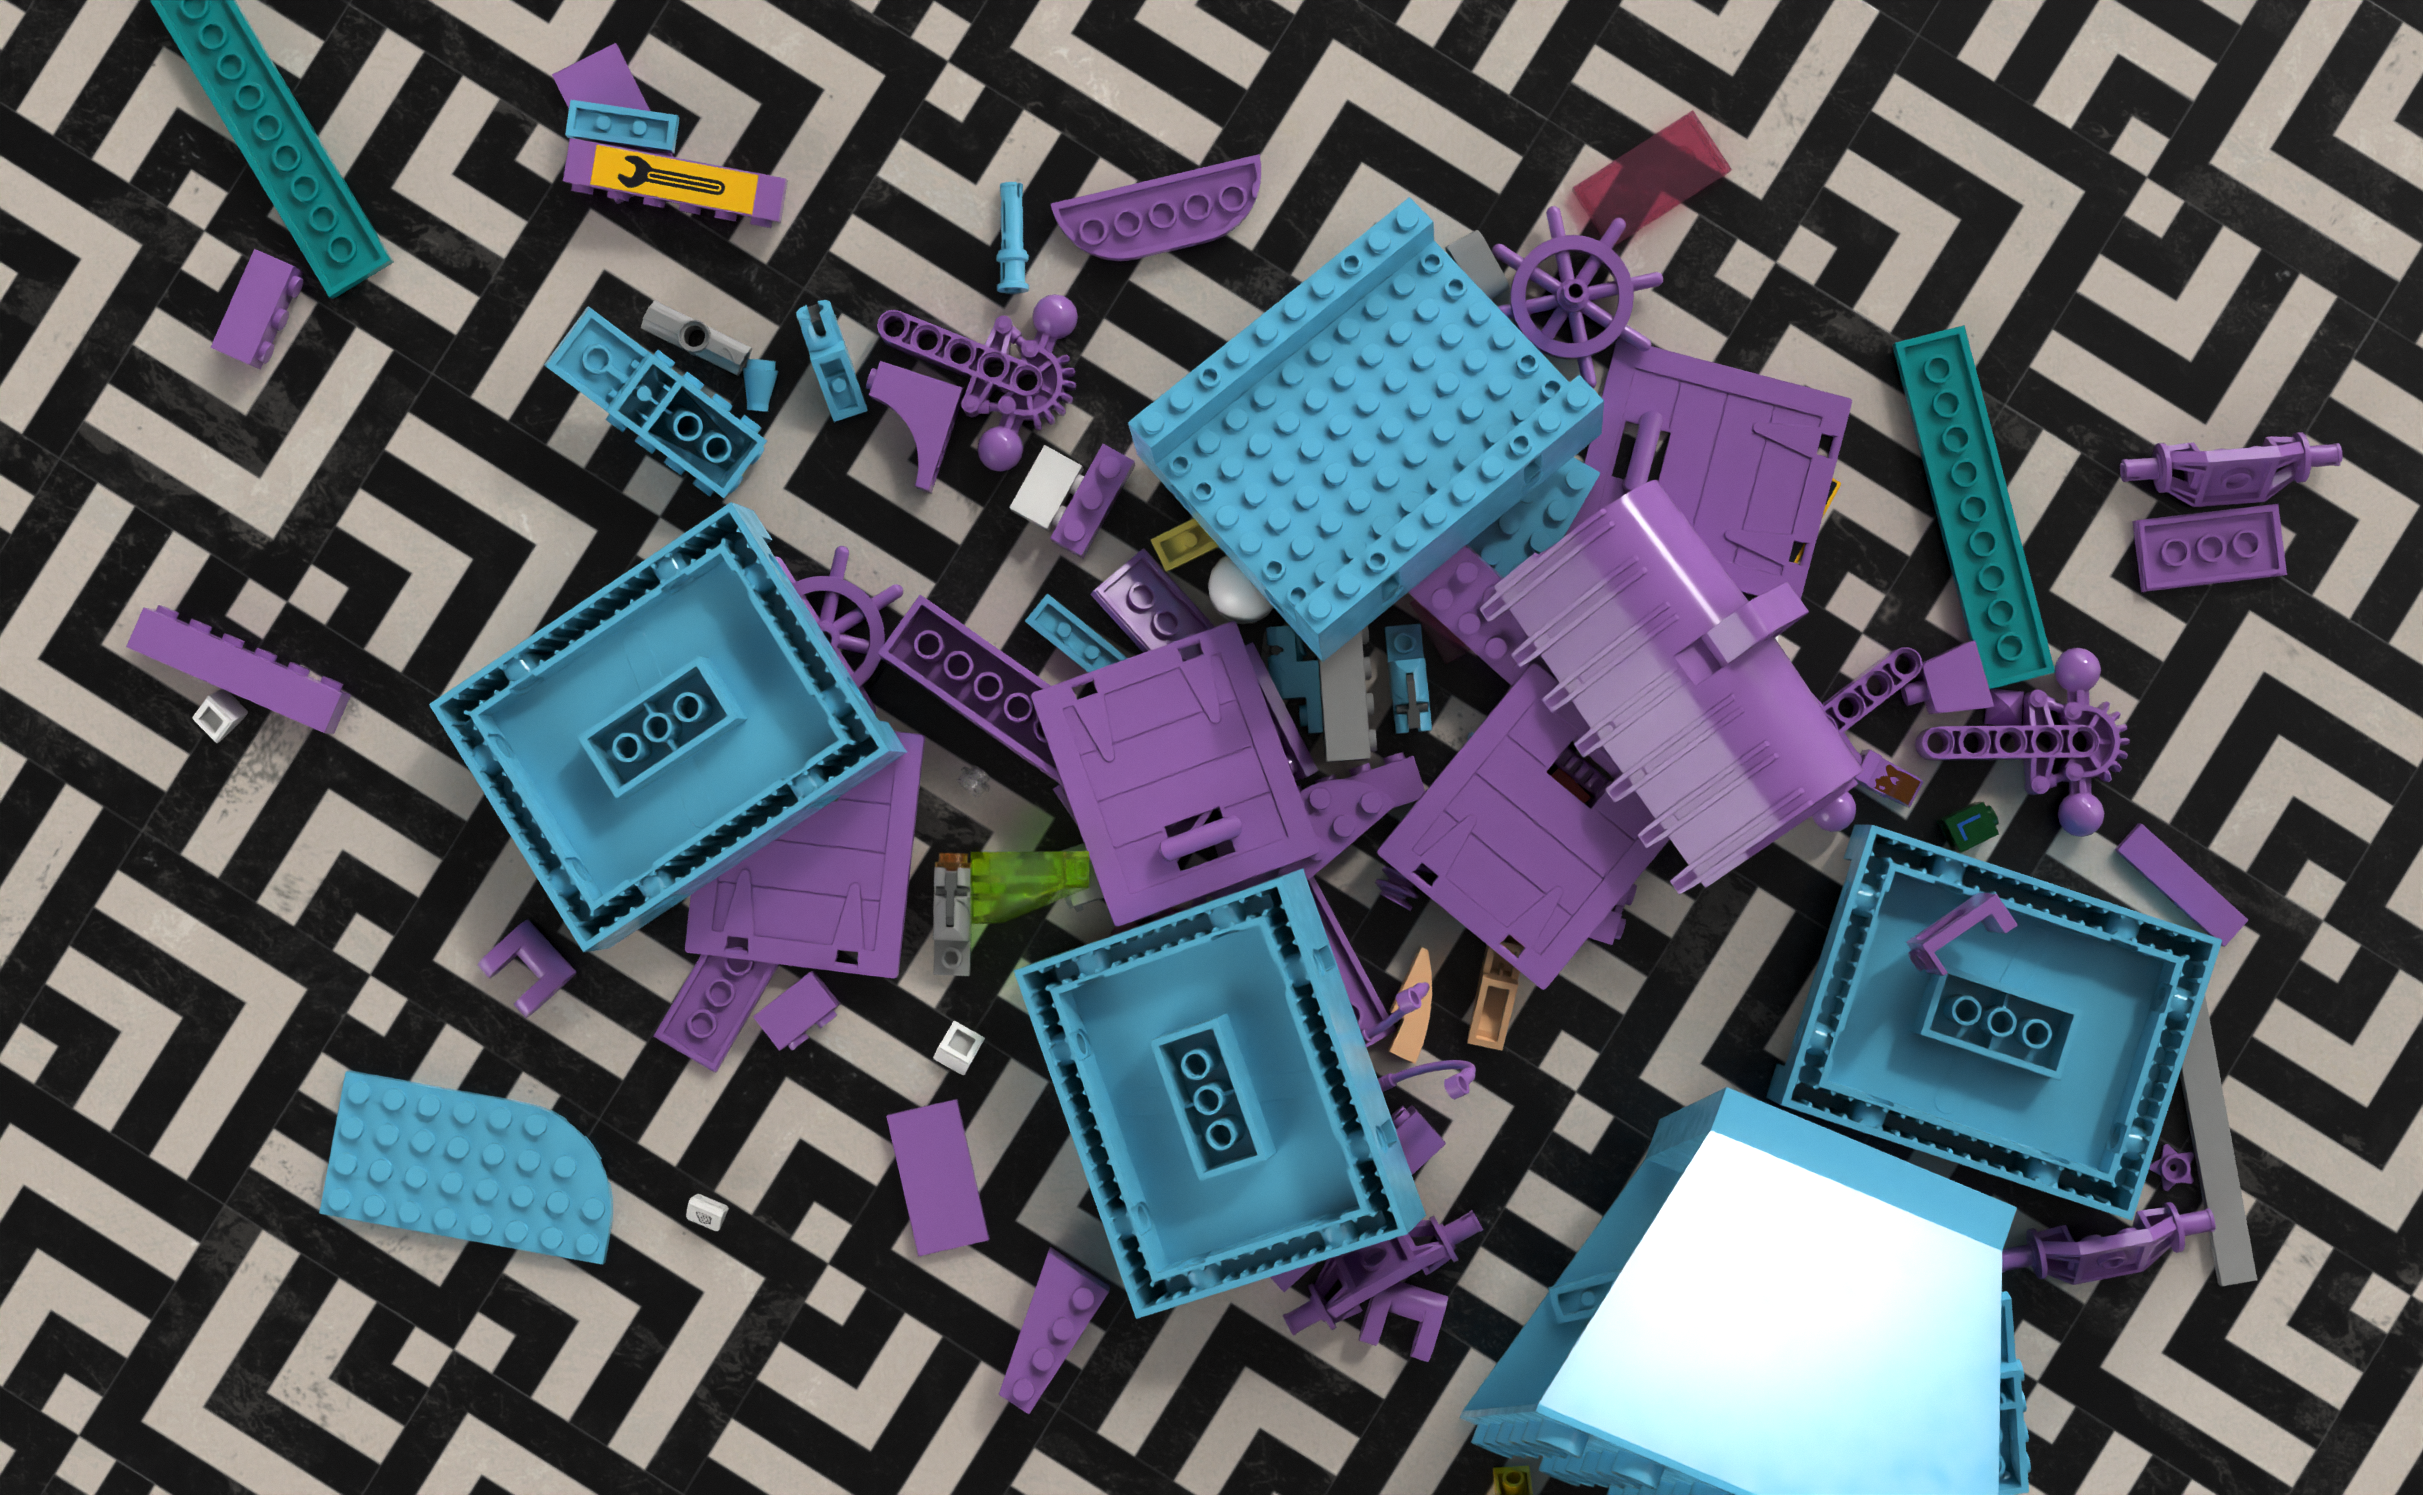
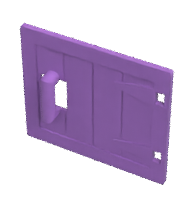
M1619 338L1615 342L1601 396L1604 400L1602 434L1589 444L1584 461L1586 465L1599 471L1600 475L1565 536L1599 510L1633 489L1647 483L1660 431L1670 433L1658 482L1741 592L1758 597L1788 582L1801 600L1852 400L1840 395L1652 346L1648 351L1643 352ZM1629 422L1639 425L1627 475L1624 479L1613 477L1612 473L1625 423ZM1821 435L1833 436L1828 458L1817 454ZM1793 542L1805 543L1800 565L1789 561Z
M1235 621L1031 694V699L1113 924L1116 927L1320 852V847ZM1200 643L1203 655L1183 662L1178 650ZM1094 681L1097 693L1077 700L1072 688ZM1219 807L1222 819L1168 838L1164 827ZM1226 840H1231L1235 852L1180 871L1176 859Z
M1532 663L1377 849V854L1539 988L1544 990L1670 838L1667 836L1650 847H1645L1637 834L1653 822L1655 817L1636 791L1614 802L1606 791V788L1613 782L1605 778L1568 747L1575 736L1580 739L1591 728L1572 700L1557 710L1550 711L1543 698L1559 682L1538 664ZM1604 746L1595 750L1596 753L1620 772L1614 781L1618 779L1623 773ZM1553 763L1598 799L1591 808L1546 773ZM1421 863L1438 875L1431 886L1413 872ZM1508 935H1511L1524 946L1518 957L1500 944Z
M894 731L906 749V754L840 796L838 801L831 802L691 894L685 951L694 954L885 978L898 977L925 736ZM729 936L747 938L748 951L727 948ZM838 951L858 952V964L836 962Z

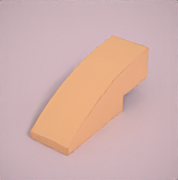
M1508 935L1500 943L1516 957L1524 948L1511 935ZM1486 945L1467 1043L1503 1050L1518 989L1520 971L1488 945Z
M1419 946L1398 993L1415 986L1417 983L1427 982L1430 988L1427 995L1421 999V1007L1402 1017L1387 1049L1389 1052L1414 1064L1417 1062L1425 1040L1432 1001V972L1429 952ZM1396 997L1389 1010L1391 1013H1394L1399 1008Z

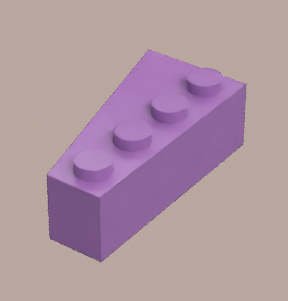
M1052 1247L1048 1251L999 1392L1000 1396L1028 1414L1034 1408L1110 1289L1108 1284Z

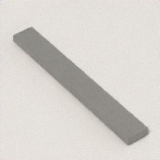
M2204 996L2180 1071V1079L2204 1209L2209 1208L2212 1211L2215 1219L2216 1229L2214 1232H2209L2217 1281L2218 1285L2227 1286L2257 1280L2207 1002Z

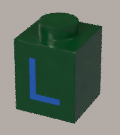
M1984 802L1971 803L1937 820L1951 851L1962 853L1999 835L1996 825L1999 824L1998 817L1990 805L1986 806Z

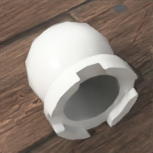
M1227 555L1221 558L1212 569L1208 583L1209 597L1214 609L1220 616L1229 622L1235 621L1238 624H1252L1269 615L1274 607Z

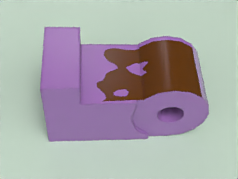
M1870 749L1862 750L1860 754L1862 762L1860 765L1864 771L1854 778L1857 783L1884 798L1887 797L1898 804L1910 808L1923 781L1882 758L1876 752Z

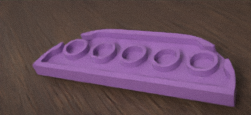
M1260 154L1052 203L1051 208L1059 227L1067 238L1081 250L1101 259L1129 261L1207 243L1233 231L1250 213L1257 199L1261 184Z
M1326 780L1305 788L1299 793L1320 847V852L1214 891V900L1302 868L1308 881L1397 804L1383 791L1357 780Z

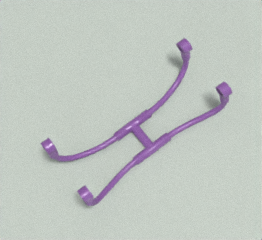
M1427 982L1417 983L1415 986L1398 993L1396 1001L1399 1008L1374 1027L1361 1030L1365 1044L1371 1042L1373 1037L1391 1027L1404 1015L1420 1008L1421 999L1427 995L1430 988ZM1463 1060L1438 1061L1415 1066L1395 1074L1389 1073L1379 1078L1378 1081L1382 1092L1395 1087L1398 1082L1413 1076L1440 1070L1461 1069L1460 1073L1444 1081L1446 1092L1455 1100L1469 1093V1084L1475 1079L1476 1068L1471 1062Z

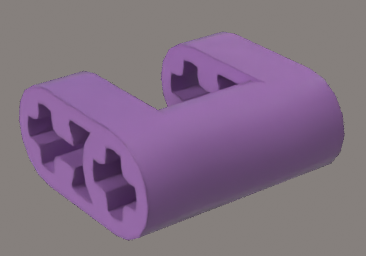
M529 919L518 925L477 964L489 978H492L518 956L538 977L539 980L514 1003V1006L525 1018L536 1012L577 973Z
M1403 1282L1392 1285L1370 1298L1361 1327L1359 1341L1377 1346L1388 1312L1419 1321L1410 1357L1429 1362L1445 1314L1448 1296Z

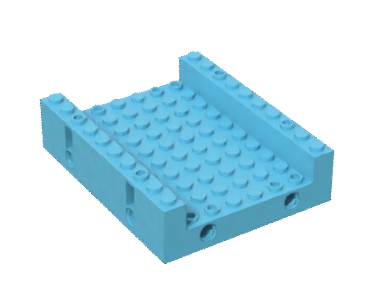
M1409 197L1131 419L1128 425L1137 455L1318 658L1324 662L1602 434L1604 400L1580 375L1569 382L1434 241V222Z
M730 502L429 704L583 952L611 948L907 753L890 724L877 719L767 544L772 541V538L754 510Z
M1854 825L1843 858L1851 861L1786 1064L1785 1066L1776 1065L1766 1098L1803 1113L2133 1220L2222 939L1875 825ZM1977 893L1998 895L2018 926L2006 934L1987 931L1981 921L1934 952L1948 972L1944 976L1927 973L1925 969L1919 971L1907 954L1911 951L1906 943L1908 940Z
M1303 868L1014 970L1136 1319L1406 1235L1426 1216Z

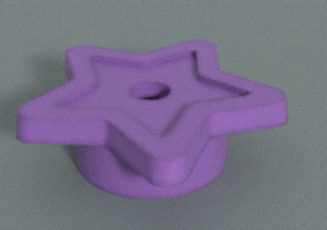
M2165 1144L2162 1149L2161 1159L2151 1163L2149 1169L2161 1176L2162 1188L2165 1191L2170 1190L2176 1183L2192 1184L2194 1180L2190 1173V1163L2194 1154L2192 1152L2178 1154L2170 1145ZM2172 1164H2175L2176 1169L2174 1171L2170 1170V1166Z

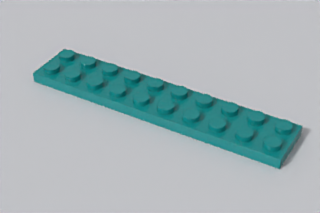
M150 0L328 296L334 299L394 263L236 0Z
M1965 325L1896 342L1892 347L1969 641L1975 640L1989 689L2055 673Z

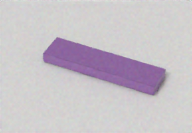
M2138 823L2114 849L2210 936L2222 939L2221 946L2225 947L2247 923L2248 919L2142 823Z

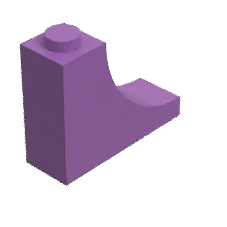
M880 361L878 369L872 368L868 376L866 388L870 389L869 396L873 400L891 408L908 425L914 437L918 453V474L915 486L918 490L932 494L965 391L962 387Z

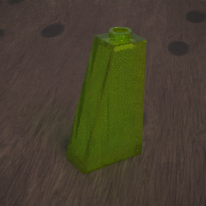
M1089 851L971 852V924L1004 923L1089 888Z

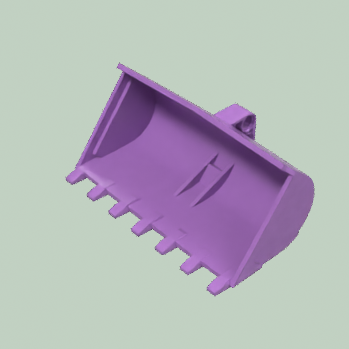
M1658 480L1649 481L1633 489L1596 512L1553 546L1539 555L1537 553L1532 554L1494 586L1497 592L1479 608L1488 622L1510 609L1529 637L1511 654L1519 667H1522L1539 655L1542 656L1559 681V684L1543 698L1547 707L1553 712L1572 700L1591 728L1574 743L1575 747L1582 757H1585L1601 746H1604L1623 773L1606 788L1614 802H1617L1636 791L1655 817L1653 822L1637 834L1645 847L1648 848L1668 836L1689 866L1670 880L1679 895L1700 882L1705 888L1858 785L1854 778L1862 773L1864 769L1775 639L1808 614V609L1788 582L1748 601Z

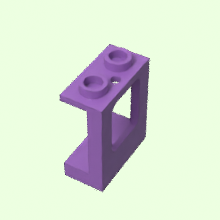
M1979 892L1908 940L1906 943L1911 951L1907 954L1919 971L1925 969L1927 973L1944 976L1948 972L1934 952L1980 921L1987 931L2004 934L2018 925L1997 894Z

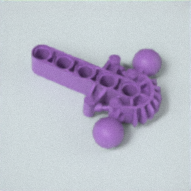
M1053 294L1045 296L1038 301L1032 315L1033 324L1037 330L1034 340L1026 341L1021 337L1022 333L1013 326L1011 319L1008 316L1002 315L995 320L985 345L898 310H889L883 313L878 319L877 328L883 341L888 346L970 379L961 403L967 416L976 417L979 414H989L990 411L1001 413L1002 418L999 425L983 433L977 448L980 460L991 470L1000 472L1010 470L1021 459L1023 445L1018 433L1023 421H1034L1036 430H1041L1042 424L1040 419L1046 417L1050 425L1055 424L1051 413L1055 410L1059 415L1064 416L1066 410L1060 405V402L1072 404L1073 397L1064 393L1065 391L1076 390L1075 382L1065 380L1075 375L1074 368H1063L1070 362V358L1068 355L1056 358L1052 354L1057 339L1064 338L1072 333L1077 324L1078 314L1076 307L1065 296ZM899 321L904 324V331L899 336L891 337L886 334V329L890 323ZM930 334L938 338L937 345L933 349L922 350L919 348V342L925 335ZM1011 343H1016L1021 348V360L1009 355ZM959 348H966L971 351L969 360L963 364L952 361L953 353ZM997 361L1004 365V371L998 377H989L985 374V368L991 362ZM1024 375H1033L1038 380L1035 388L1029 391L1020 389L1018 382ZM996 390L1005 393L998 403L990 402L989 399Z
M1904 647L1887 653L1823 704L1816 698L1859 764L1862 762V757L1844 732L1919 674L1922 668V658L1912 648ZM1898 655L1904 656L1909 662V669L1906 674L1900 673L1895 667V660ZM1870 677L1878 679L1881 684V691L1877 696L1870 694L1867 690L1866 684ZM1843 698L1849 700L1853 706V712L1849 718L1843 717L1838 710L1839 702ZM1846 792L1812 815V818L1821 829L1829 832L1841 831L1853 822L1856 814V803L1852 795Z
M2072 648L2062 653L2055 665L2056 680L2061 687L2067 690L2066 704L2055 702L2054 698L2048 697L2042 690H2034L2024 695L2022 726H1938L1919 733L1916 738L1915 747L1922 758L1931 761L2023 760L2025 791L2030 795L2044 794L2048 789L2057 786L2058 782H2069V795L2059 805L2058 819L2066 832L2073 836L2085 837L2092 835L2100 828L2105 814L2101 802L2091 793V778L2098 776L2103 782H2110L2112 777L2109 770L2120 772L2122 769L2115 759H2127L2128 756L2125 751L2119 750L2120 746L2128 745L2130 740L2128 738H2120L2119 732L2127 730L2126 724L2116 726L2114 721L2119 719L2121 715L2118 711L2107 714L2110 708L2109 702H2102L2097 708L2089 705V690L2096 685L2101 673L2098 659L2087 649ZM2051 710L2057 712L2058 719L2062 725H2054L2050 713ZM1968 733L1974 735L1979 743L1978 749L1974 753L1967 751L1963 744L1964 738ZM2004 733L2009 734L2014 739V748L2010 753L2005 752L2000 746V738ZM2040 733H2044L2050 739V748L2047 752H2042L2036 745V738ZM2076 733L2082 734L2086 739V747L2082 752L2077 751L2072 744L2073 736ZM1931 734L1938 735L1942 740L1943 745L1939 753H1933L1928 748L1927 740ZM2064 759L2059 767V772L2053 775L2051 772L2054 760Z

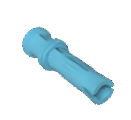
M1004 182L1000 184L1001 250L996 255V261L1000 263V283L997 284V291L1006 294H1019L1029 291V284L1025 283V262H1028L1029 255L1023 249V184Z

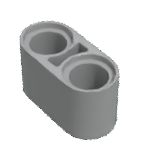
M1478 230L1445 247L1447 254L1490 299L1509 290V284L1503 271Z

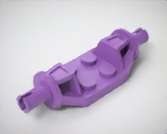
M2303 432L2294 433L2292 437H2265L2262 447L2216 449L2213 451H2200L2194 442L2167 446L2165 443H2157L2153 449L2152 458L2122 459L2120 475L2123 482L2153 479L2156 490L2159 493L2168 492L2192 507L2265 502L2293 480L2297 483L2306 482L2311 467L2340 466L2343 455L2339 443L2310 446ZM2289 464V466H2287V467L2283 468L2282 470L2276 472V470H2277L2278 468L2283 467V466ZM2172 469L2183 470L2185 481L2172 477Z
M2166 1202L2162 1205V1208L2137 1211L2133 1221L2134 1228H2126L2117 1232L2116 1235L2106 1237L2090 1235L2083 1238L2080 1242H2075L2066 1225L2039 1232L2031 1228L2026 1232V1245L2003 1249L2002 1273L2008 1270L2031 1266L2039 1279H2045L2049 1275L2076 1285L2143 1272L2170 1247L2176 1253L2182 1252L2185 1248V1236L2214 1232L2216 1229L2215 1219L2209 1208L2179 1215L2174 1204Z
M1473 1210L1445 1226L1443 1223L1439 1225L1433 1215L1429 1218L1430 1220H1421L1406 1235L1327 1259L1315 1284L1311 1283L1308 1285L1312 1294L1310 1296L1311 1300L1291 1312L1283 1314L1284 1320L1293 1336L1321 1319L1323 1322H1327L1331 1330L1337 1328L1335 1323L1363 1311L1360 1303L1376 1296L1378 1293L1408 1278L1421 1269L1425 1275H1428L1450 1259L1453 1262L1458 1261L1453 1251L1456 1249L1455 1245L1483 1231ZM1435 1236L1438 1241L1416 1246L1411 1237ZM1339 1278L1343 1287L1327 1302L1324 1297Z

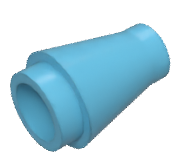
M747 359L746 367H743L747 410L768 411L778 370H775L776 361Z

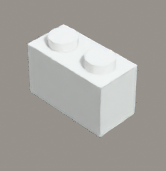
M1044 445L1009 507L1010 510L1049 532L1053 525H1058L1066 510L1064 504L1069 495H1074L1084 478L1081 475L1084 470L1083 466Z

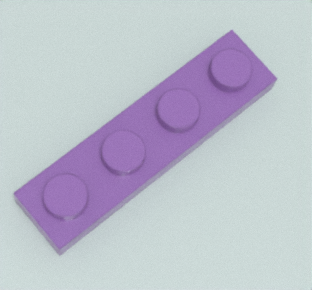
M1254 643L1245 645L1294 780L1306 778L1317 772L1318 769Z

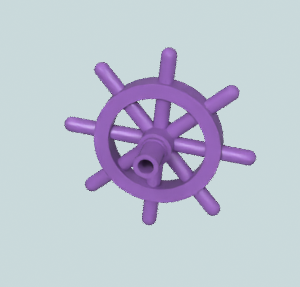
M1551 206L1546 214L1552 239L1538 245L1525 258L1502 244H1496L1492 248L1494 257L1516 270L1511 286L1510 304L1497 307L1509 319H1514L1517 328L1542 354L1560 359H1577L1581 377L1594 388L1597 381L1592 355L1606 349L1618 337L1640 351L1644 352L1650 349L1651 341L1628 326L1627 323L1633 308L1634 291L1660 286L1663 283V276L1659 272L1630 277L1624 262L1612 250L1626 227L1624 219H1614L1601 240L1598 241L1586 236L1566 235L1560 209L1556 206ZM1569 252H1579L1590 256L1576 278L1574 277ZM1555 255L1560 281L1537 266L1547 258ZM1602 264L1608 269L1614 279L1612 282L1587 287ZM1530 279L1552 293V295L1525 300L1528 280ZM1618 295L1614 316L1591 302L1592 300ZM1555 309L1542 331L1535 326L1529 314ZM1582 313L1606 329L1595 338L1588 340ZM1567 317L1574 343H1563L1554 340L1555 335Z
M845 546L836 548L829 576L809 577L797 582L780 557H775L875 714L876 707L862 685L876 670L881 660L878 652L885 643L884 626L879 610L903 595V588L898 584H894L873 598H870L859 587L843 580L849 557V550ZM813 591H826L820 618L804 594ZM840 594L846 596L858 606L834 621ZM866 619L869 628V640L842 634ZM839 648L866 654L863 662L854 672Z

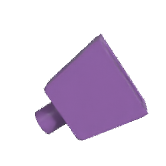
M1975 640L1962 643L1922 662L1921 671L1917 675L1918 681L1905 684L1901 688L1902 697L1907 706L1924 701L1929 714L1975 710L1994 706Z

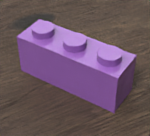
M254 249L210 348L261 370L263 363L266 364L272 357L274 352V344L272 343L277 331H281L287 323L289 317L287 309L292 298H296L302 289L303 279L301 277L304 272L293 265Z
M1102 444L1051 535V541L1084 559L1135 468V461Z

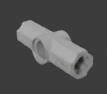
M655 300L648 307L643 317L641 329L737 376H740L743 367H746L747 359H750L751 347ZM695 330L704 331V342L697 347L690 346L688 342L689 335Z

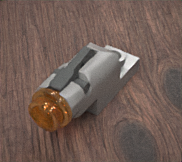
M939 853V862H935L933 975L970 976L972 938L971 863H968V854Z

